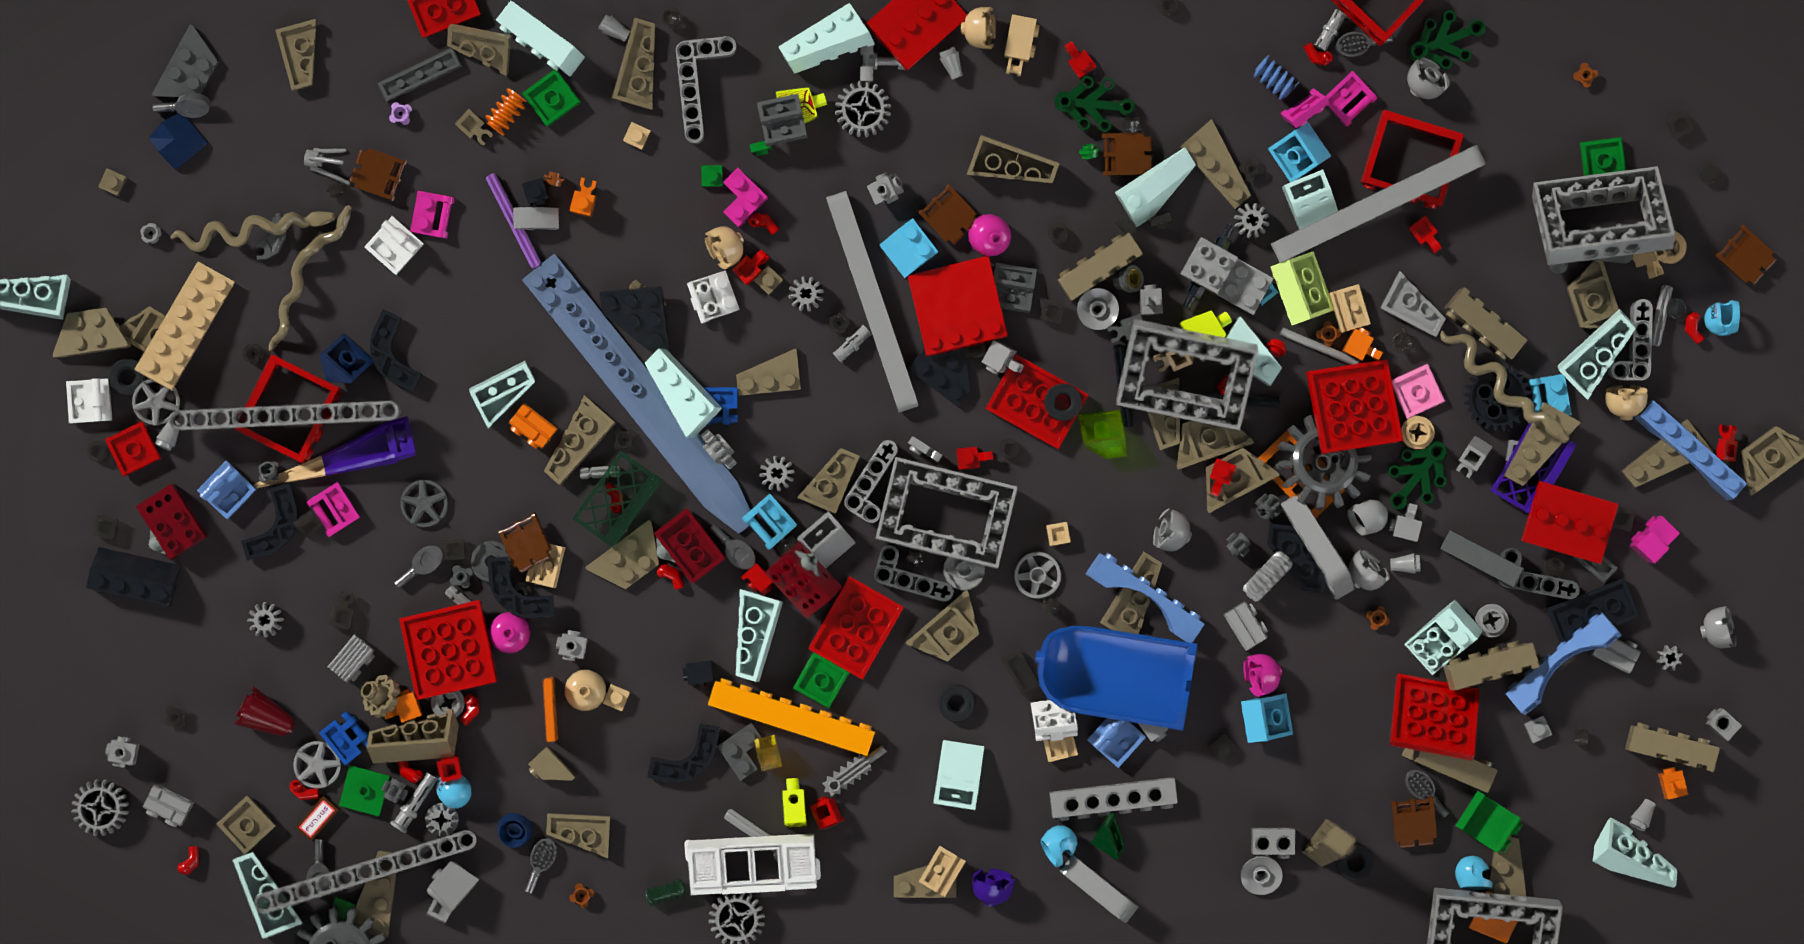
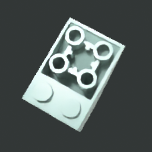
M1323 170L1282 186L1299 230L1338 211Z
M1454 600L1404 645L1433 675L1445 666L1449 660L1455 658L1476 641L1483 630Z
M943 740L933 800L934 804L975 810L984 746Z

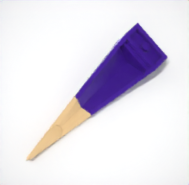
M405 416L387 421L336 449L279 473V479L276 481L267 480L265 483L259 481L254 484V487L261 488L394 464L399 460L417 456L409 418Z

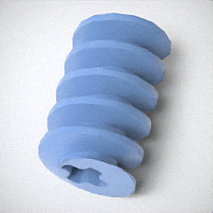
M1267 55L1255 69L1254 78L1261 75L1260 83L1268 81L1266 88L1269 89L1274 86L1272 94L1280 92L1279 100H1282L1291 93L1299 82L1292 84L1295 77L1292 76L1287 79L1288 71L1280 73L1282 66L1279 65L1274 68L1276 61L1267 62L1269 55Z

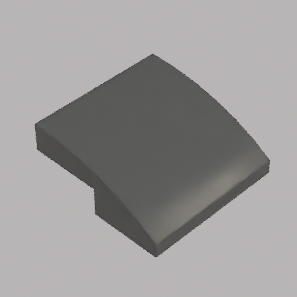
M798 94L757 102L767 147L808 138Z
M996 263L994 279L1002 309L1030 314L1037 269Z

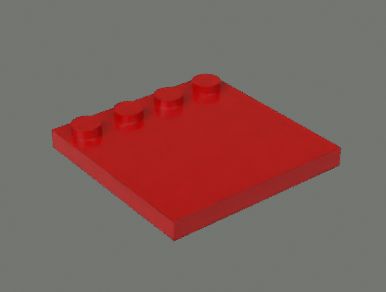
M989 256L908 275L927 357L1008 337Z
M1387 359L1306 372L1321 454L1403 441Z
M481 600L399 618L416 700L498 682Z
M1398 673L1395 683L1390 745L1473 761L1480 689L1466 687L1450 690L1447 682Z

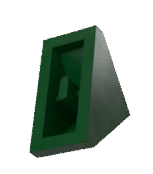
M1110 813L1096 831L1091 844L1113 859H1119L1125 844L1115 815Z

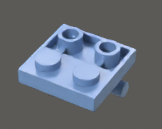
M226 460L197 491L205 501L207 500L228 520L257 489Z
M1106 718L1087 740L1119 768L1146 736L1128 721Z

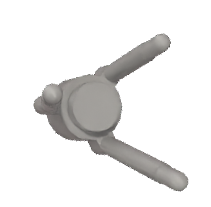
M314 148V150H306L304 165L309 166L310 171L319 172L346 185L351 184L350 181L318 167H322L323 162L343 165V161L325 158L324 154L345 153L346 149Z

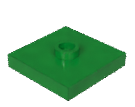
M556 70L551 71L522 93L547 127L581 103Z
M1622 137L1579 143L1584 176L1626 171Z
M813 652L793 689L829 709L850 672Z
M350 765L339 806L380 816L385 799L383 797L385 791L381 788L386 780L390 781L391 776Z

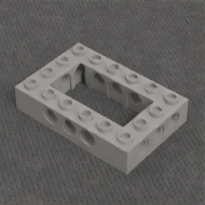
M1658 166L1533 183L1532 199L1548 265L1673 249L1675 232ZM1639 200L1645 222H1637V224L1625 226L1619 224L1616 227L1602 229L1596 227L1594 230L1586 231L1574 230L1566 238L1564 231L1565 222L1562 221L1560 215L1561 210Z
M1134 319L1117 392L1116 405L1240 430L1258 355V345ZM1150 344L1161 352L1166 350L1179 353L1180 356L1186 354L1200 357V360L1210 359L1220 361L1224 365L1231 364L1223 400L1141 383L1144 381V369L1146 361L1149 359Z
M895 457L875 540L998 569L1017 486ZM910 484L991 503L982 544L973 540L959 539L952 535L935 533L932 530L918 529L911 525H902L901 520Z
M1434 888L1427 944H1451V929H1454V910L1463 918L1472 916L1482 917L1484 920L1492 918L1503 919L1505 922L1513 920L1523 921L1526 924H1535L1532 944H1558L1562 905L1557 899Z

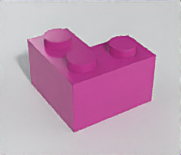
M737 168L723 182L737 197L723 213L740 228L768 197Z
M1653 516L1645 524L1647 528L1642 532L1638 531L1631 538L1633 542L1629 546L1647 563L1655 564L1669 549L1667 546L1680 534L1663 516Z

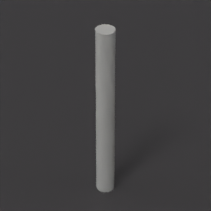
M1283 328L1280 333L1285 338L1349 365L1359 364L1360 362L1357 358L1286 328Z

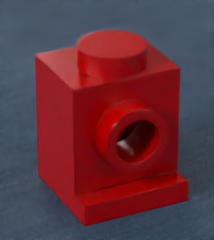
M758 563L741 577L743 580L746 578L750 580L747 584L754 592L759 590L760 593L766 595L773 588L771 586L772 580L764 573L765 571Z
M458 753L454 754V757L441 758V761H437L441 783L462 778Z
M823 796L816 799V804L810 806L819 830L827 829L845 821L834 798Z

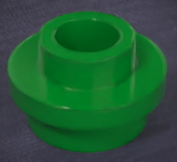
M1085 144L1082 146L1083 149L1079 150L1082 159L1096 158L1100 151L1099 147H1095V144Z

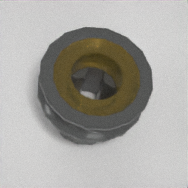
M1130 265L1123 267L1120 272H1116L1113 276V282L1118 290L1123 289L1125 292L1131 293L1137 292L1142 288L1144 277L1139 267Z

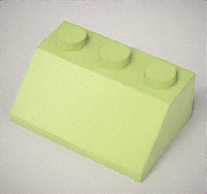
M1314 251L1271 266L1273 277L1278 286L1291 325L1334 310Z

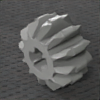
M1248 203L1245 204L1246 212L1239 208L1238 212L1242 216H1234L1235 220H1240V223L1234 225L1235 228L1242 226L1239 234L1242 235L1246 230V238L1251 237V232H1253L1255 238H1258L1257 229L1264 234L1266 230L1262 226H1269V222L1263 221V219L1269 217V214L1261 215L1265 208L1261 207L1257 211V203L1253 204L1252 210ZM1249 215H1251L1252 218L1257 219V221L1254 223L1255 226H1252L1251 223H1247L1246 220L1249 219Z
M802 276L803 284L800 285L797 280H794L797 289L791 286L789 288L790 291L796 292V294L789 295V299L797 298L792 305L796 306L799 302L801 303L799 311H802L804 305H807V311L810 312V304H813L815 308L819 307L815 299L823 301V298L817 296V294L824 293V290H816L820 286L819 281L811 285L813 277H810L809 282L806 283L805 276ZM803 289L806 291L810 289L812 291L810 299L806 297L801 298L800 295H802L801 291Z
M773 456L774 463L772 464L767 458L765 461L769 467L761 465L760 468L767 471L766 473H760L759 476H767V479L762 484L765 485L770 481V490L773 489L775 483L777 484V491H781L780 483L785 488H788L789 486L785 480L793 482L794 479L787 475L795 473V470L787 471L786 468L790 467L792 463L788 462L784 466L785 457H782L780 463H777V456ZM773 468L777 470L782 469L783 473L781 475L783 476L780 479L771 476Z
M263 602L262 608L259 604L255 605L257 612L249 611V614L254 616V618L247 619V622H254V625L249 628L250 630L258 628L256 636H259L263 631L264 638H268L269 632L273 636L276 635L274 628L282 629V626L277 624V622L284 621V618H277V615L282 612L281 610L273 612L275 604H272L268 609V603ZM268 615L270 617L268 618V620L270 619V623L263 625V620H261V617Z

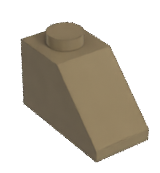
M549 746L528 764L531 767L529 771L536 778L540 777L542 780H573L576 777Z

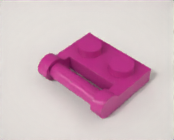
M1353 71L1325 96L1329 102L1327 107L1346 127L1352 123L1351 120L1370 102L1374 103L1378 99ZM1362 91L1365 97L1347 114H1344L1341 110Z
M1314 88L1308 92L1309 95L1289 110H1284L1280 113L1286 123H1290L1295 128L1303 126L1308 122L1309 118L1325 109V106L1329 104L1328 100Z
M418 191L410 232L447 239L448 232L446 231L450 210L455 198ZM440 201L443 202L439 229L433 230L437 204Z
M336 482L306 502L309 507L313 508L327 530L325 533L328 537H331L360 518L339 482ZM324 499L336 518L337 525L333 526L319 504V501Z

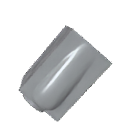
M450 861L443 870L439 868L432 876L434 881L429 885L427 893L451 914L475 887L479 879L463 869L458 863Z

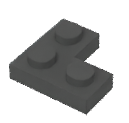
M752 723L717 746L740 781L758 769L747 751L763 741V738Z

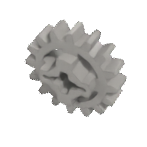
M707 429L700 435L707 443L703 448L718 465L724 463L730 470L737 464L731 456L734 450L719 433L714 436Z

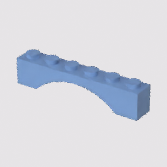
M1654 400L1647 402L1644 411L1634 417L1649 432L1666 442L1689 461L1708 481L1711 487L1727 501L1734 499L1746 486L1747 483Z
M1100 553L1098 554L1086 575L1106 588L1124 587L1144 593L1162 611L1170 632L1185 642L1192 643L1205 625L1199 621L1201 616L1192 610L1190 613L1183 610L1185 605L1176 599L1173 602L1167 599L1168 594L1157 587L1154 590L1149 587L1151 582L1142 576L1139 579L1133 576L1134 571L1126 565H1123L1121 568L1116 564L1117 559L1107 553L1105 556Z
M1603 613L1593 616L1589 620L1590 624L1584 629L1579 628L1573 633L1572 639L1558 645L1557 651L1554 654L1545 656L1540 661V667L1536 669L1531 668L1524 674V679L1520 682L1516 681L1509 686V691L1506 695L1522 714L1526 715L1541 703L1548 680L1563 662L1583 651L1606 649L1621 636L1620 632Z

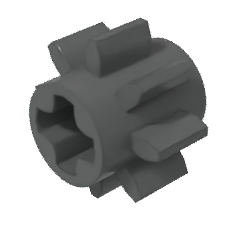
M1265 493L1255 503L1258 506L1256 511L1263 519L1270 518L1273 520L1282 511L1279 508L1281 504L1280 499L1273 494L1267 495Z
M1241 532L1238 535L1232 533L1226 539L1229 543L1225 547L1235 557L1239 555L1244 557L1251 551L1248 548L1251 542Z
M392 778L391 782L386 780L381 788L385 791L383 797L394 803H397L399 799L404 801L408 793L405 789L407 784L396 778Z

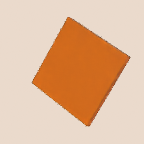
M1473 917L1469 928L1507 944L1518 921L1510 920V922H1505L1503 919L1489 918V920H1484L1482 917Z

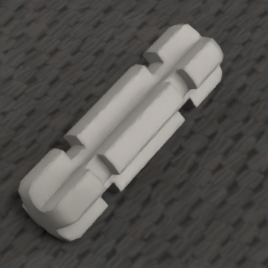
M609 466L591 467V469L589 467L580 468L581 479L621 476L620 466H611V468Z
M450 586L445 591V595L450 599L453 598L457 605L472 602L465 595L459 593L454 586Z

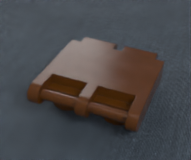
M1144 132L1102 134V138H1104V153H1102V156L1105 157L1103 176L1142 175L1145 171L1152 169V155H1144V152L1152 151L1151 137H1144ZM1108 138H1110V152L1108 148ZM1109 157H1111V171H1109Z
M370 148L367 149V152L360 150L355 163L362 167L361 169L353 168L349 181L356 183L355 188L395 201L396 197H394L398 183L401 184L402 179L400 177L404 166H407L408 162Z
M947 184L945 186L946 189L937 197L934 196L932 202L923 210L920 209L918 213L945 242L949 240L955 245L965 236L960 229L963 227L969 232V229L974 224L976 213ZM950 192V194L947 197H945L941 202L939 201L943 196ZM936 204L937 206L926 215L925 213Z
M1741 225V230L1733 239L1727 241L1728 244L1720 253L1717 252L1715 257L1743 283L1749 281L1752 285H1755L1764 275L1759 270L1760 267L1767 271L1776 262V259L1772 256L1774 252L1746 226ZM1743 233H1745V234L1739 239V241H1738L1737 243H1735L1736 240H1737Z
M535 512L522 521H515L514 525L506 529L498 530L513 567H518L520 572L523 573L534 567L533 559L536 564H540L551 558L549 551L552 548ZM531 520L533 521L532 523H530V524H528V525H526V526H524V527L522 526L523 524H525V523H527V522H529V521H531ZM514 529H517L516 531H514V532H512V533L506 535V533H508V532H510V531H512V530H514Z
M1433 796L1422 800H1414L1412 798L1410 801L1405 802L1391 801L1394 840L1399 842L1400 849L1415 847L1414 840H1418L1419 847L1434 845L1433 838H1437Z

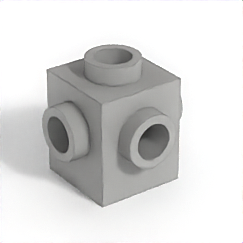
M885 172L875 177L877 181L867 185L875 205L885 201L887 204L899 199L897 195L904 192L902 181L895 173L888 175Z
M568 630V633H562V637H558L556 649H559L558 654L563 655L562 659L575 661V658L584 659L588 638L582 637L580 632ZM569 642L574 643V649L568 647Z
M118 736V739H113L111 743L107 744V761L113 762V766L125 767L126 764L135 765L140 744L130 742L131 738Z

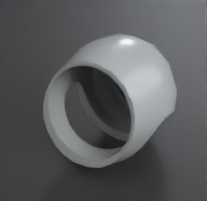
M1378 500L1363 501L1361 504L1353 505L1347 511L1352 527L1363 536L1382 530L1388 520L1387 509ZM1355 513H1356V514L1360 517V519L1362 520V522H1363V524H1364V527L1361 526V525L1359 524V522L1357 521V519H1356V517H1355Z

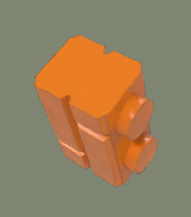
M525 403L509 421V424L512 425L510 429L518 436L524 434L529 438L527 443L535 449L538 447L543 449L558 430V428Z

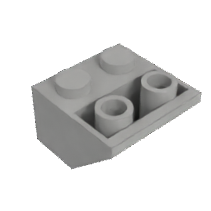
M829 511L797 538L811 553L817 555L818 561L825 569L856 543Z

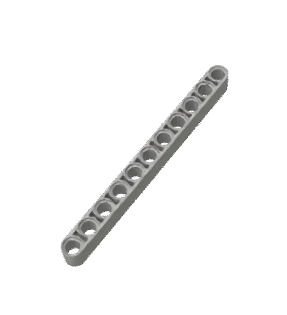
M1475 145L1271 243V246L1279 263L1469 173L1485 165L1486 162L1478 145Z
M846 191L826 197L898 411L900 413L918 407L919 405Z
M391 401L186 410L173 412L169 417V424L176 430L391 421L399 417L401 410L397 403ZM388 405L395 407V414L391 417L385 414V408ZM367 406H372L374 409V415L370 418L364 415V409ZM346 407H351L353 410V415L349 419L343 416V410ZM325 408H330L332 411V416L328 420L322 417V411ZM304 409H309L311 412V417L307 421L301 418V412ZM283 410H288L290 418L288 421L283 422L280 419V413ZM262 411H267L269 419L263 423L259 420V414ZM241 412H245L248 415L247 422L243 424L238 421V415ZM220 413H224L227 416V421L222 425L217 421V416ZM199 414H203L206 417V422L201 426L196 422V417ZM178 415H182L185 419L184 424L180 427L175 423V418Z
M469 830L460 831L262 893L256 897L254 905L260 913L275 911L469 850L475 846L476 836ZM465 834H469L473 838L472 843L468 846L461 843V837ZM445 840L452 842L453 847L449 852L441 850V843ZM430 847L432 849L431 857L423 858L420 855L421 849ZM404 853H409L412 856V862L408 865L402 864L400 861V857ZM384 859L392 862V868L388 871H383L380 868V863ZM369 866L372 869L371 875L369 877H362L359 872L361 867ZM343 872H348L352 876L351 881L347 884L339 880ZM324 878L331 881V887L328 890H323L319 886V882ZM308 885L311 888V893L308 896L300 895V886ZM282 891H287L291 895L290 900L286 903L281 902L278 898ZM264 897L269 899L270 906L267 909H261L258 906L259 899Z

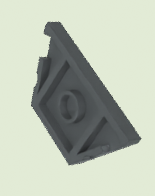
M189 25L152 93L153 96L179 98L188 93L202 94L219 61L193 25Z

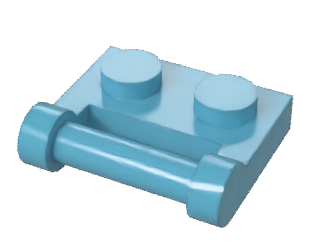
M1563 374L1527 380L1528 386H1531L1535 413L1539 411L1542 405L1539 384H1544L1547 404L1567 415H1572L1566 379Z
M768 494L741 518L766 543L765 546L768 550L797 526L771 494ZM758 513L777 535L771 538L754 516Z

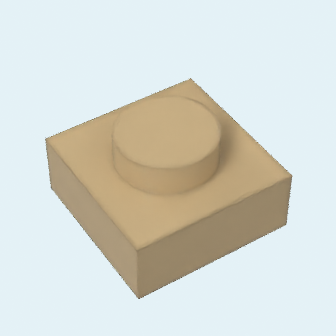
M631 122L623 142L643 150L651 131Z
M1067 522L1046 525L1050 546L1070 543Z
M611 684L603 704L623 711L630 691Z

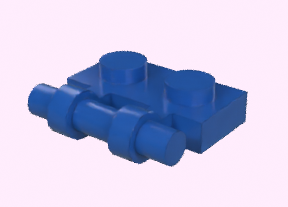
M703 387L723 408V415H716L707 425L711 423H723V425L738 423V415H729V408H738V388Z
M348 710L341 715L346 721L343 725L334 720L319 732L344 765H347L362 753L357 745L362 742L367 747L369 733L364 731L357 723V718L355 716L352 717ZM349 727L358 736L354 740L346 732Z

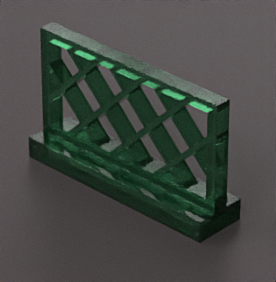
M620 451L572 519L613 548L662 479ZM621 457L629 462L630 471L618 472L617 463ZM632 465L635 466V467L638 468V469L633 470V469H632ZM615 467V473L610 474V472ZM642 471L649 476L644 483L635 485L634 472ZM631 473L632 485L620 487L619 475ZM609 476H616L618 488L606 489L605 479ZM603 485V490L597 491ZM642 486L636 493V487ZM633 488L634 498L623 502L621 489ZM618 490L620 502L608 504L606 492ZM604 492L606 505L594 506L592 497L597 493ZM590 502L591 507L585 508L587 504ZM629 503V505H628V506L626 507V509L624 510V505H623V504ZM621 505V516L611 519L609 506ZM606 507L608 519L596 521L594 509ZM592 509L593 522L585 523L578 518L582 511ZM617 520L614 526L612 527L611 521ZM609 522L610 531L606 537L598 532L597 523ZM594 524L595 530L589 525Z

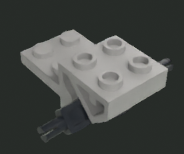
M1227 223L1222 235L1217 234L1213 243L1201 237L1180 275L1191 281L1185 292L1188 296L1182 305L1186 309L1190 310L1195 299L1199 300L1203 292L1207 290L1254 315L1274 278L1227 252L1232 242L1229 237L1235 229L1232 225Z

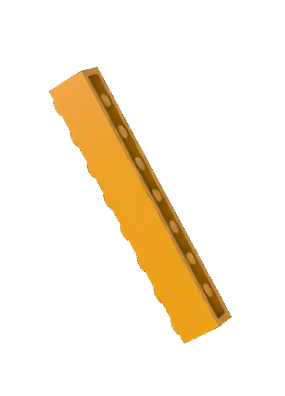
M721 678L720 681L716 680L708 702L709 706L865 756L868 755L875 731L871 730L872 726L864 723H860L859 726L851 724L852 720L840 716V719L831 717L832 713L820 710V713L811 711L812 707L800 703V707L792 705V700L780 697V700L772 698L773 694L760 691V694L752 692V687L742 684L739 688L732 685L733 681Z

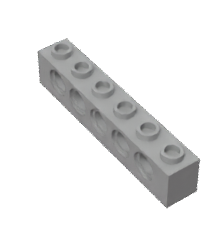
M1174 777L1049 792L1052 818H1057V821H1067L1069 816L1076 815L1078 819L1090 818V814L1098 813V816H1109L1111 811H1119V814L1132 813L1131 809L1140 808V811H1150L1152 806L1168 809L1173 808V804L1178 803ZM1153 789H1158L1161 793L1160 798L1155 801L1151 800L1149 793ZM1131 792L1139 793L1140 799L1138 802L1131 803L1128 797ZM1112 794L1119 796V802L1116 805L1108 804V797ZM1090 797L1098 798V805L1094 808L1087 806V800ZM1075 799L1078 802L1075 810H1068L1066 808L1068 800Z

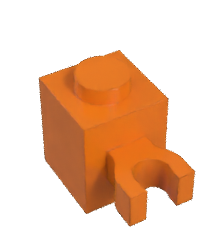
M581 178V192L574 191L570 212L592 217L597 197L591 195V192L596 188L597 181H592V186L587 188L584 185L586 179Z
M1361 327L1359 330L1353 329L1342 350L1343 353L1360 361H1363L1365 355L1379 360L1383 353L1370 346L1374 338L1370 336L1371 333Z
M409 689L399 693L396 707L392 712L388 711L384 718L386 720L399 715L401 722H405L424 714L419 700H416L415 693H410Z
M1669 767L1663 769L1664 773L1658 774L1665 799L1669 800L1688 795L1682 770L1676 769V767Z

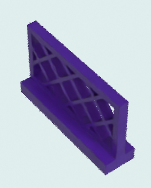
M1532 423L1528 424L1490 489V492L1523 510L1528 515L1537 485L1528 487L1526 482L1524 489L1514 491L1512 480L1508 478L1503 479ZM1570 440L1562 443L1554 451L1553 457L1551 458L1550 456L1548 458V466L1535 472L1537 473L1538 480L1554 485L1577 444ZM1508 480L1511 492L1503 494L1496 490L1501 482ZM1527 492L1528 500L1524 506L1517 502L1515 493Z

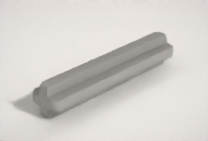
M1662 285L1652 325L1653 346H1660L1673 291V287L1668 285Z

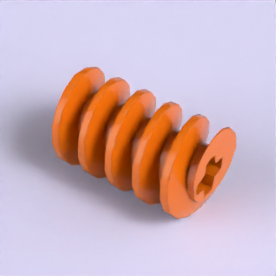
M508 88L506 92L509 96H501L504 103L496 102L499 109L491 108L494 116H485L488 121L487 124L502 136L505 135L502 128L510 129L507 122L514 123L515 120L512 115L520 116L517 109L525 110L522 102H527L516 92Z

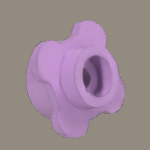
M397 102L393 103L391 106L392 115L389 116L392 123L402 122L403 125H407L410 122L409 113L412 111V107L408 104L404 106L399 105Z

